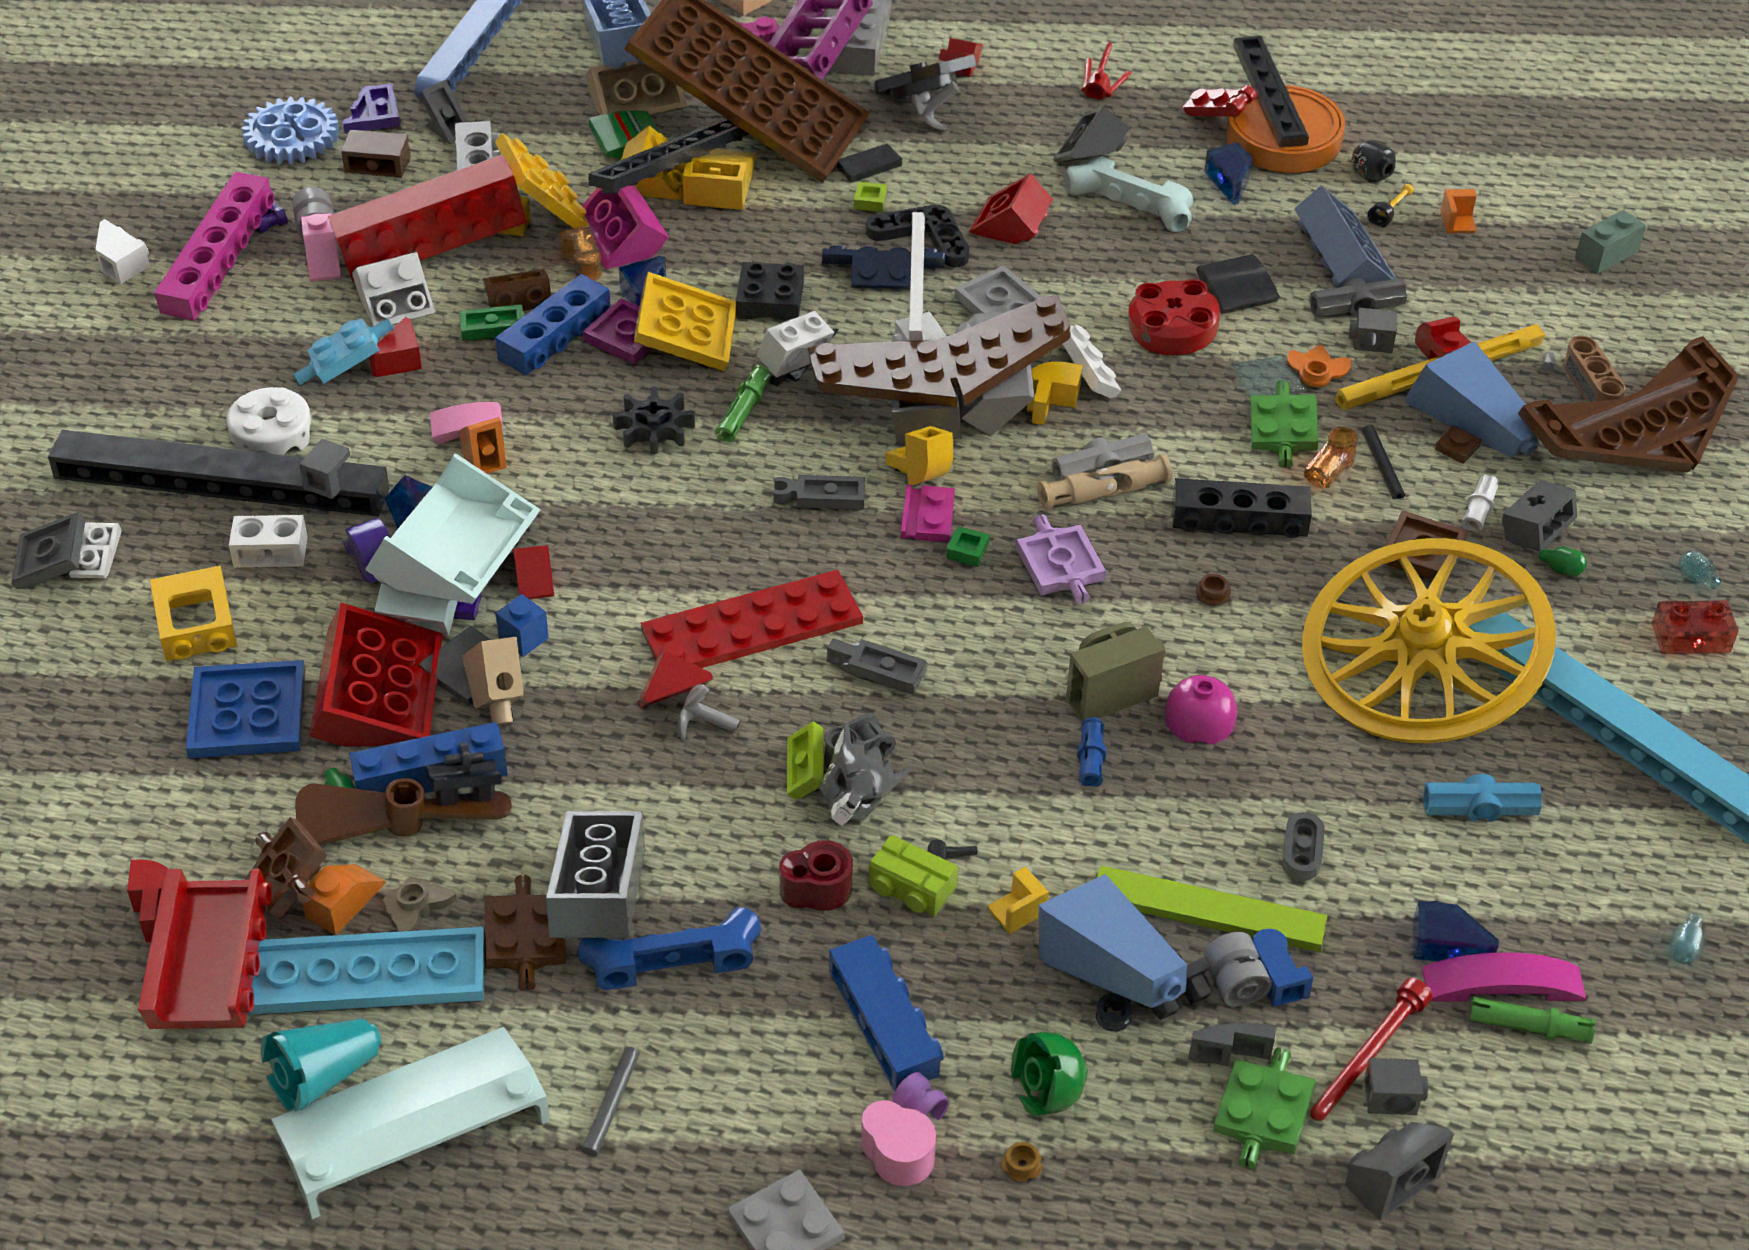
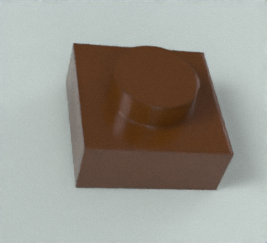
M1453 425L1437 441L1435 450L1464 464L1480 447L1482 439Z

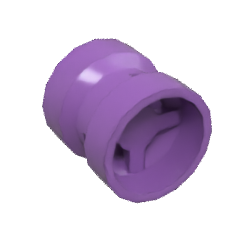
M920 1072L912 1073L899 1084L892 1097V1102L900 1105L902 1108L915 1109L925 1115L930 1113L937 1120L944 1116L950 1105L948 1097L940 1090H932L930 1082Z

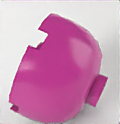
M1193 675L1181 680L1170 691L1164 713L1166 725L1175 736L1185 742L1193 744L1194 741L1206 742V745L1225 740L1234 731L1238 712L1235 696L1224 682L1212 676Z

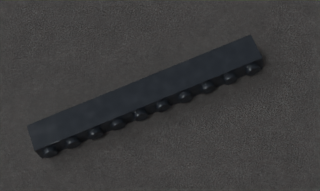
M63 429L48 454L54 479L377 517L380 515L390 490L387 469L384 466L344 462L337 470L340 491L331 499L304 489L299 463L305 457Z

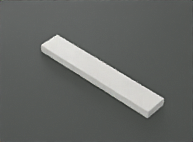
M921 212L912 213L909 341L922 340L925 215Z

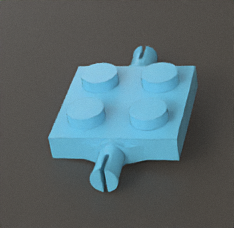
M363 318L357 321L351 320L342 325L339 331L332 336L322 337L315 341L312 348L307 350L311 358L310 365L293 373L299 385L315 376L320 377L322 382L326 383L380 351L377 346L379 338L395 329L388 318L373 327L368 326Z

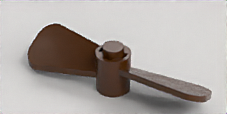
M402 778L391 782L386 788V793L311 783L304 786L297 794L295 811L296 820L304 825L319 846L384 829H388L397 836H410L421 829L423 818L502 819L511 814L512 804L509 795L494 790L492 801H473L470 793L458 794V802L454 805L440 806L436 798L424 799V789L420 783L412 779Z

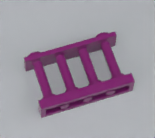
M798 0L768 44L823 80L873 2L871 0ZM827 9H838L833 17H822ZM813 29H825L820 37H809ZM801 48H812L807 57H795Z

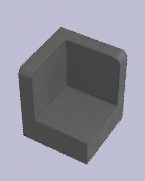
M321 439L299 463L304 489L333 499L340 491L337 470L350 456L349 448Z

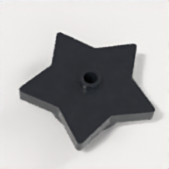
M974 54L928 66L926 62L909 66L910 71L875 80L873 84L876 94L890 91L892 101L911 97L914 94L944 88L951 82L957 84L955 72L977 65Z

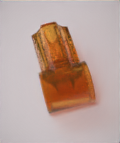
M1348 427L1333 428L1328 435L1327 443L1305 468L1304 477L1311 484L1321 489L1329 488L1345 468L1353 465L1358 444L1357 433Z

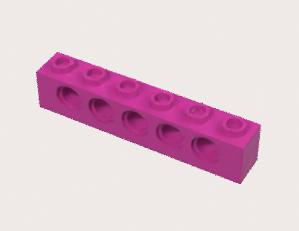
M236 171L233 173L155 290L154 295L160 314L195 321L200 312L206 310L209 300L215 291L221 287L222 280L227 272L234 267L238 255L242 249L246 248L248 240L255 229L259 228L262 214L264 216L274 204V193L271 191L268 178Z

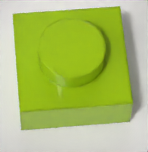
M858 181L853 209L883 212L888 185Z

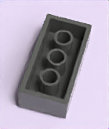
M643 811L566 812L546 896L549 938H565L569 940L578 938H604L607 940L629 938L645 854Z

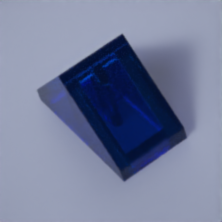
M656 256L619 267L620 289L629 302L640 306L644 280L648 272L666 277L665 257Z

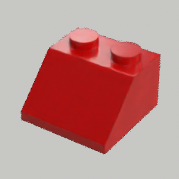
M1029 173L989 196L969 233L1012 244H1017L1022 240L1028 242L1038 234V226L1047 217V210L1053 198L1035 177Z

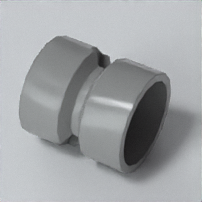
M308 187L298 191L293 198L292 206L297 232L304 241L301 217L313 214H334L331 197L321 188Z
M1244 932L1224 934L1212 941L1205 949L1204 956L1211 966L1209 970L1216 979V985L1226 1005L1237 1007L1260 1001L1268 994L1272 987V981L1262 961L1259 960V954L1249 934Z

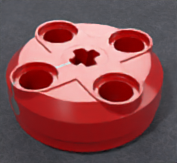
M1197 279L1143 283L1136 288L1135 296L1132 298L1128 309V323L1134 339L1145 349L1164 355H1185L1205 348L1216 337L1220 322V306L1218 301L1207 291L1206 283Z

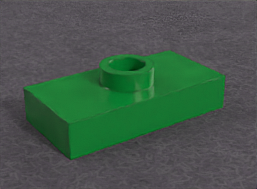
M522 305L459 311L462 341L497 337L523 317Z

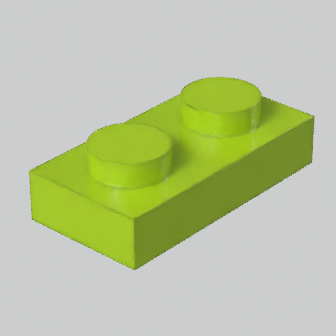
M814 721L787 738V795L793 799H801L817 790L824 776L823 727Z

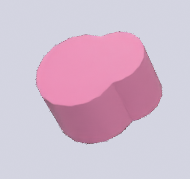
M881 1100L873 1102L863 1112L861 1146L866 1156L873 1161L876 1172L883 1180L893 1185L910 1186L926 1179L934 1168L936 1131L933 1123L925 1114L915 1109L902 1108L892 1101Z

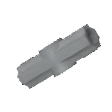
M1147 434L1111 443L1106 438L1100 437L1088 442L1081 451L1052 458L1051 467L1056 480L1061 481L1067 475L1081 472L1092 473L1101 468L1133 460H1140V462L1153 460L1154 451L1151 439ZM1115 473V474H1112V475H1113V477H1116V476H1118L1120 473Z

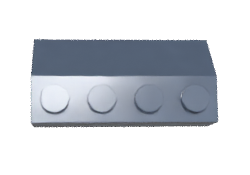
M1319 186L1295 208L1296 213L1301 219L1298 221V225L1307 235L1311 236L1309 240L1310 245L1319 254H1322L1323 257L1320 261L1329 272H1333L1334 276L1331 279L1337 287H1341L1352 278L1364 279L1366 283L1397 279L1356 213L1324 186Z

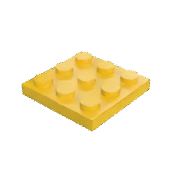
M502 133L495 140V143L501 155H504L518 187L583 235L590 228L584 216L587 212L576 201L578 196L568 186L570 183L568 178L559 170L553 172L549 169L548 163L540 155L535 154L532 156L528 153L527 147L519 139L514 138L511 140Z
M648 272L644 280L634 342L703 364L707 367L725 371L730 357L736 301Z

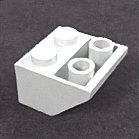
M417 252L357 267L352 272L359 298L373 326L386 318L390 320L391 324H395L404 317L413 319L435 313Z

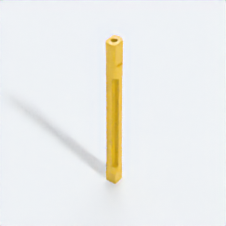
M1534 324L1477 343V345L1490 361H1494L1541 345L1546 334L1538 324ZM1439 357L1338 389L1335 402L1344 411L1410 389L1425 365Z

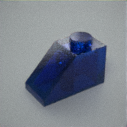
M1238 142L1207 150L1204 173L1233 205H1237L1249 182L1253 160L1251 155Z
M1418 900L1412 921L1413 959L1439 962L1466 955L1497 953L1499 939L1458 904Z

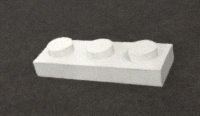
M1070 325L1071 337L1063 343V346L1074 363L1082 365V376L1092 391L1108 398L1116 397L1122 390L1115 381V373L1102 361L1103 355L1089 341V333L1079 325H1075V327Z

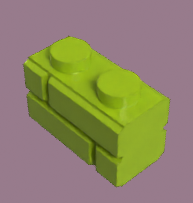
M891 834L882 845L881 850H878L870 861L868 885H871L881 896L888 897L891 895L905 902L914 912H926L935 917L958 885L959 866Z

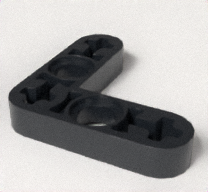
M934 204L877 214L869 217L866 221V235L868 238L875 241H885L912 236V225L901 223L912 222V213L921 212L925 215L924 233L929 234L936 250L945 253V265L949 267H962L969 261V246L950 210L943 205ZM950 235L952 238H942L939 236Z

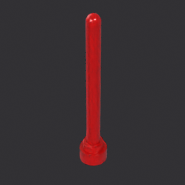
M1409 977L1399 987L1396 998L1397 1004L1311 1108L1310 1115L1315 1121H1322L1326 1118L1365 1070L1369 1058H1374L1407 1016L1415 1014L1417 1011H1423L1429 1004L1433 995L1430 988L1424 982L1417 978Z

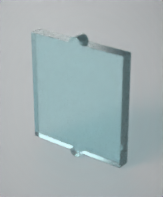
M1285 355L1233 364V368L1240 378L1239 384L1245 387L1250 398L1251 395H1276V383L1282 380V389H1284V380L1289 382V394L1305 390L1297 376L1298 372L1289 366Z

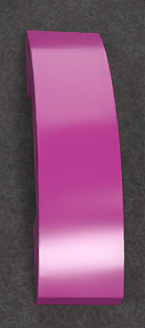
M1509 952L1483 953L1450 958L1423 966L1422 968L1424 982L1430 988L1433 995L1431 1001H1468L1470 994H1545L1546 1001H1586L1579 966L1549 956Z

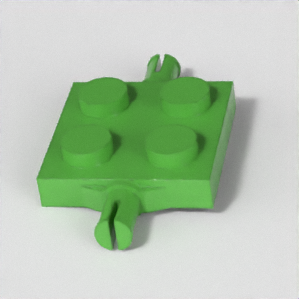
M1282 380L1276 383V395H1251L1252 449L1276 452L1279 455L1278 465L1284 467V458H1286V467H1291L1293 464L1292 453L1301 450H1318L1316 395H1290V384L1286 380H1284V389H1282Z
M1281 1047L1274 1049L1270 1066H1261L1235 1060L1214 1123V1131L1233 1137L1244 1144L1238 1160L1240 1166L1245 1167L1248 1160V1168L1254 1169L1260 1150L1275 1149L1295 1155L1315 1091L1316 1079L1285 1071L1291 1057V1053L1285 1048L1282 1057Z

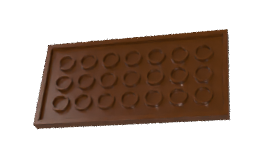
M662 0L628 41L624 49L821 183H824L870 114L869 111L705 0Z

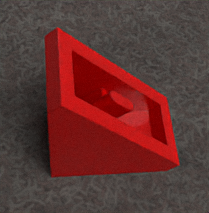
M404 317L394 327L395 330L390 331L377 344L380 351L369 357L372 376L382 377L422 369L419 345L411 318Z
M548 545L513 549L519 595L523 594L528 599L553 597L554 587Z
M664 651L657 657L638 704L640 708L690 691L695 685H707L713 680L711 672Z

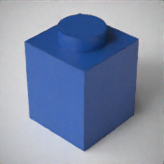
M523 594L495 613L499 639L516 637L518 653L522 657L549 639L546 611Z

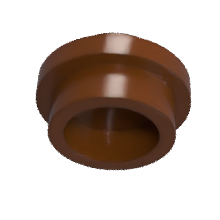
M1208 574L1196 586V596L1204 604L1219 606L1226 603L1230 598V586L1228 581L1221 575Z

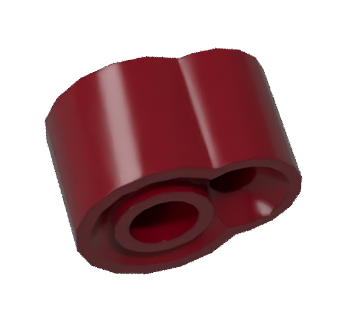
M831 840L815 841L809 843L801 850L788 852L779 862V895L782 901L789 906L795 908L810 907L815 910L830 911L844 905L852 895L853 858L849 850L842 844Z

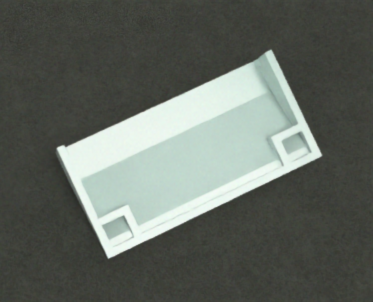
M455 453L436 484L391 538L386 536L365 570L374 575L379 582L387 584L395 590L473 604L541 509Z
M504 1027L315 1101L297 1112L292 1110L271 1119L312 1219L320 1216L316 1201L320 1192L515 1112L533 1106L542 1125L550 1122L547 1096L531 1064Z

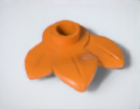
M1322 345L1314 347L1306 354L1290 350L1287 356L1289 366L1299 373L1300 380L1304 384L1311 387L1326 386L1330 383L1331 379L1347 375L1351 367L1350 358L1331 359Z

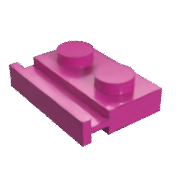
M907 484L901 525V539L916 538V540L950 542L955 488L922 486L921 489H914L912 485Z

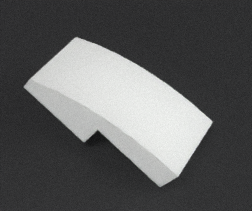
M85 522L78 569L70 571L69 575L71 578L106 579L110 572L122 531L119 523Z

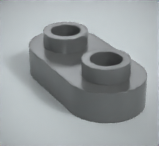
M1301 812L1292 815L1287 821L1284 837L1282 868L1288 876L1300 881L1316 877L1322 862L1325 827L1322 820L1311 813ZM1300 833H1305V834L1309 835V837H1308V836H1300L1299 834H1300ZM1297 862H1302L1306 865H1300Z

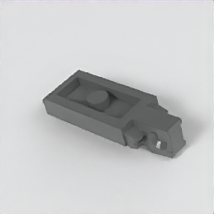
M833 638L827 647L826 661L841 666V670L913 695L927 671L926 660L863 639L859 643L849 644Z

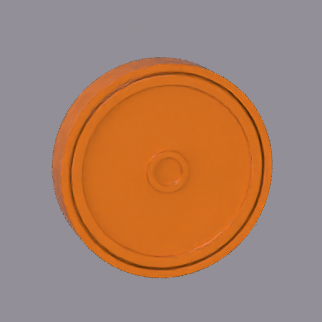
M1285 85L1309 135L1308 145L1279 147L1257 98L1251 104H1246L1244 111L1239 116L1228 117L1226 137L1231 149L1243 160L1266 170L1284 173L1315 170L1333 161L1341 150L1345 130V118L1342 111L1326 96L1307 88Z

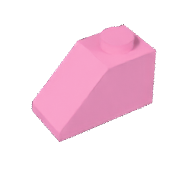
M332 213L301 217L310 282L341 278L337 241L328 216L332 215Z

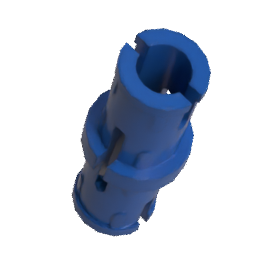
M1095 717L1086 718L1081 723L1082 736L1081 743L1077 748V757L1080 760L1079 783L1083 786L1098 787L1102 784L1103 780L1102 763L1106 759V747L1103 745L1105 724L1102 723L1101 719Z

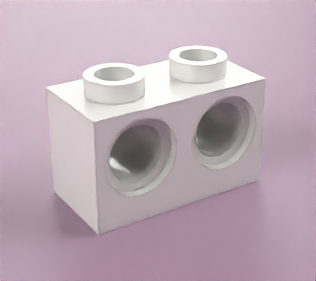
M815 311L767 329L757 357L775 377H779L811 364L808 348L822 343H830L834 331Z
M303 515L234 516L229 541L234 568L303 566L308 538Z

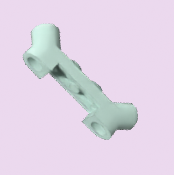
M1092 156L1085 164L1069 166L1065 172V187L1072 196L1097 193L1108 197L1112 201H1119L1133 206L1140 211L1155 214L1161 217L1165 227L1170 232L1183 231L1190 225L1192 217L1189 209L1193 204V196L1186 187L1169 180L1164 186L1154 184L1115 170V161L1102 156Z

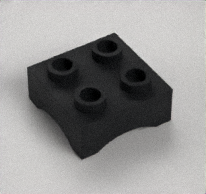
M742 262L736 297V319L768 317L789 321L799 317L804 285V265Z

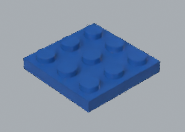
M304 660L194 667L186 741L188 758L301 751L306 671Z

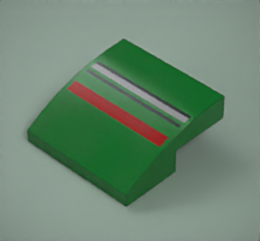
M642 110L606 113L591 118L588 122L604 155L611 158L621 159L626 143L649 125L660 133L648 111Z

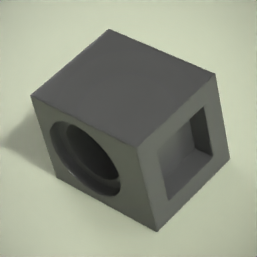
M1359 308L1357 320H1351L1349 327V339H1354V350L1393 353L1397 333V311Z
M1369 1058L1364 1076L1368 1113L1417 1115L1421 1101H1426L1428 1097V1080L1426 1076H1421L1419 1059Z

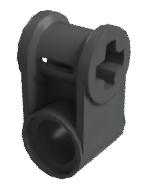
M873 713L863 714L857 719L848 722L852 744L858 740L863 741L865 751L876 746L880 749L882 758L889 755L895 748V738L882 730L879 726V719ZM844 724L833 727L826 734L824 754L826 768L830 766L834 747Z

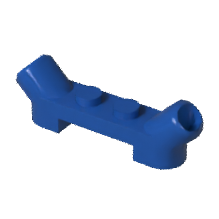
M737 907L729 913L719 926L699 929L689 928L680 932L660 935L649 934L640 938L621 941L618 939L582 938L578 947V956L582 964L595 970L596 982L598 987L603 990L637 986L636 973L709 961H713L715 974L748 968L753 962L754 957L751 945L759 937L761 925L753 911L744 907Z

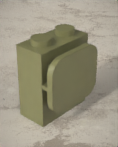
M1122 622L1088 635L1081 642L1079 650L1070 653L1066 701L1081 722L1090 717L1101 718L1158 697L1160 682L1162 681L1163 659L1166 656L1163 642L1159 638H1155L1147 626L1136 629L1131 622Z

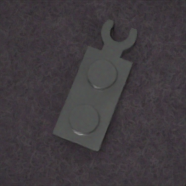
M798 475V481H792L786 477H777L774 480L775 490L773 498L776 504L797 501V508L864 510L865 477Z

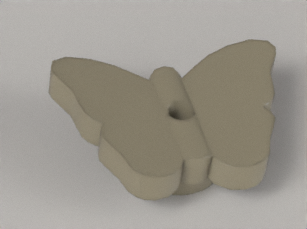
M410 877L399 886L396 892L389 893L383 898V905L398 932L417 931L421 916L427 917L430 914V909L451 905L456 900V893L453 889L445 888L435 883L430 884L428 880Z

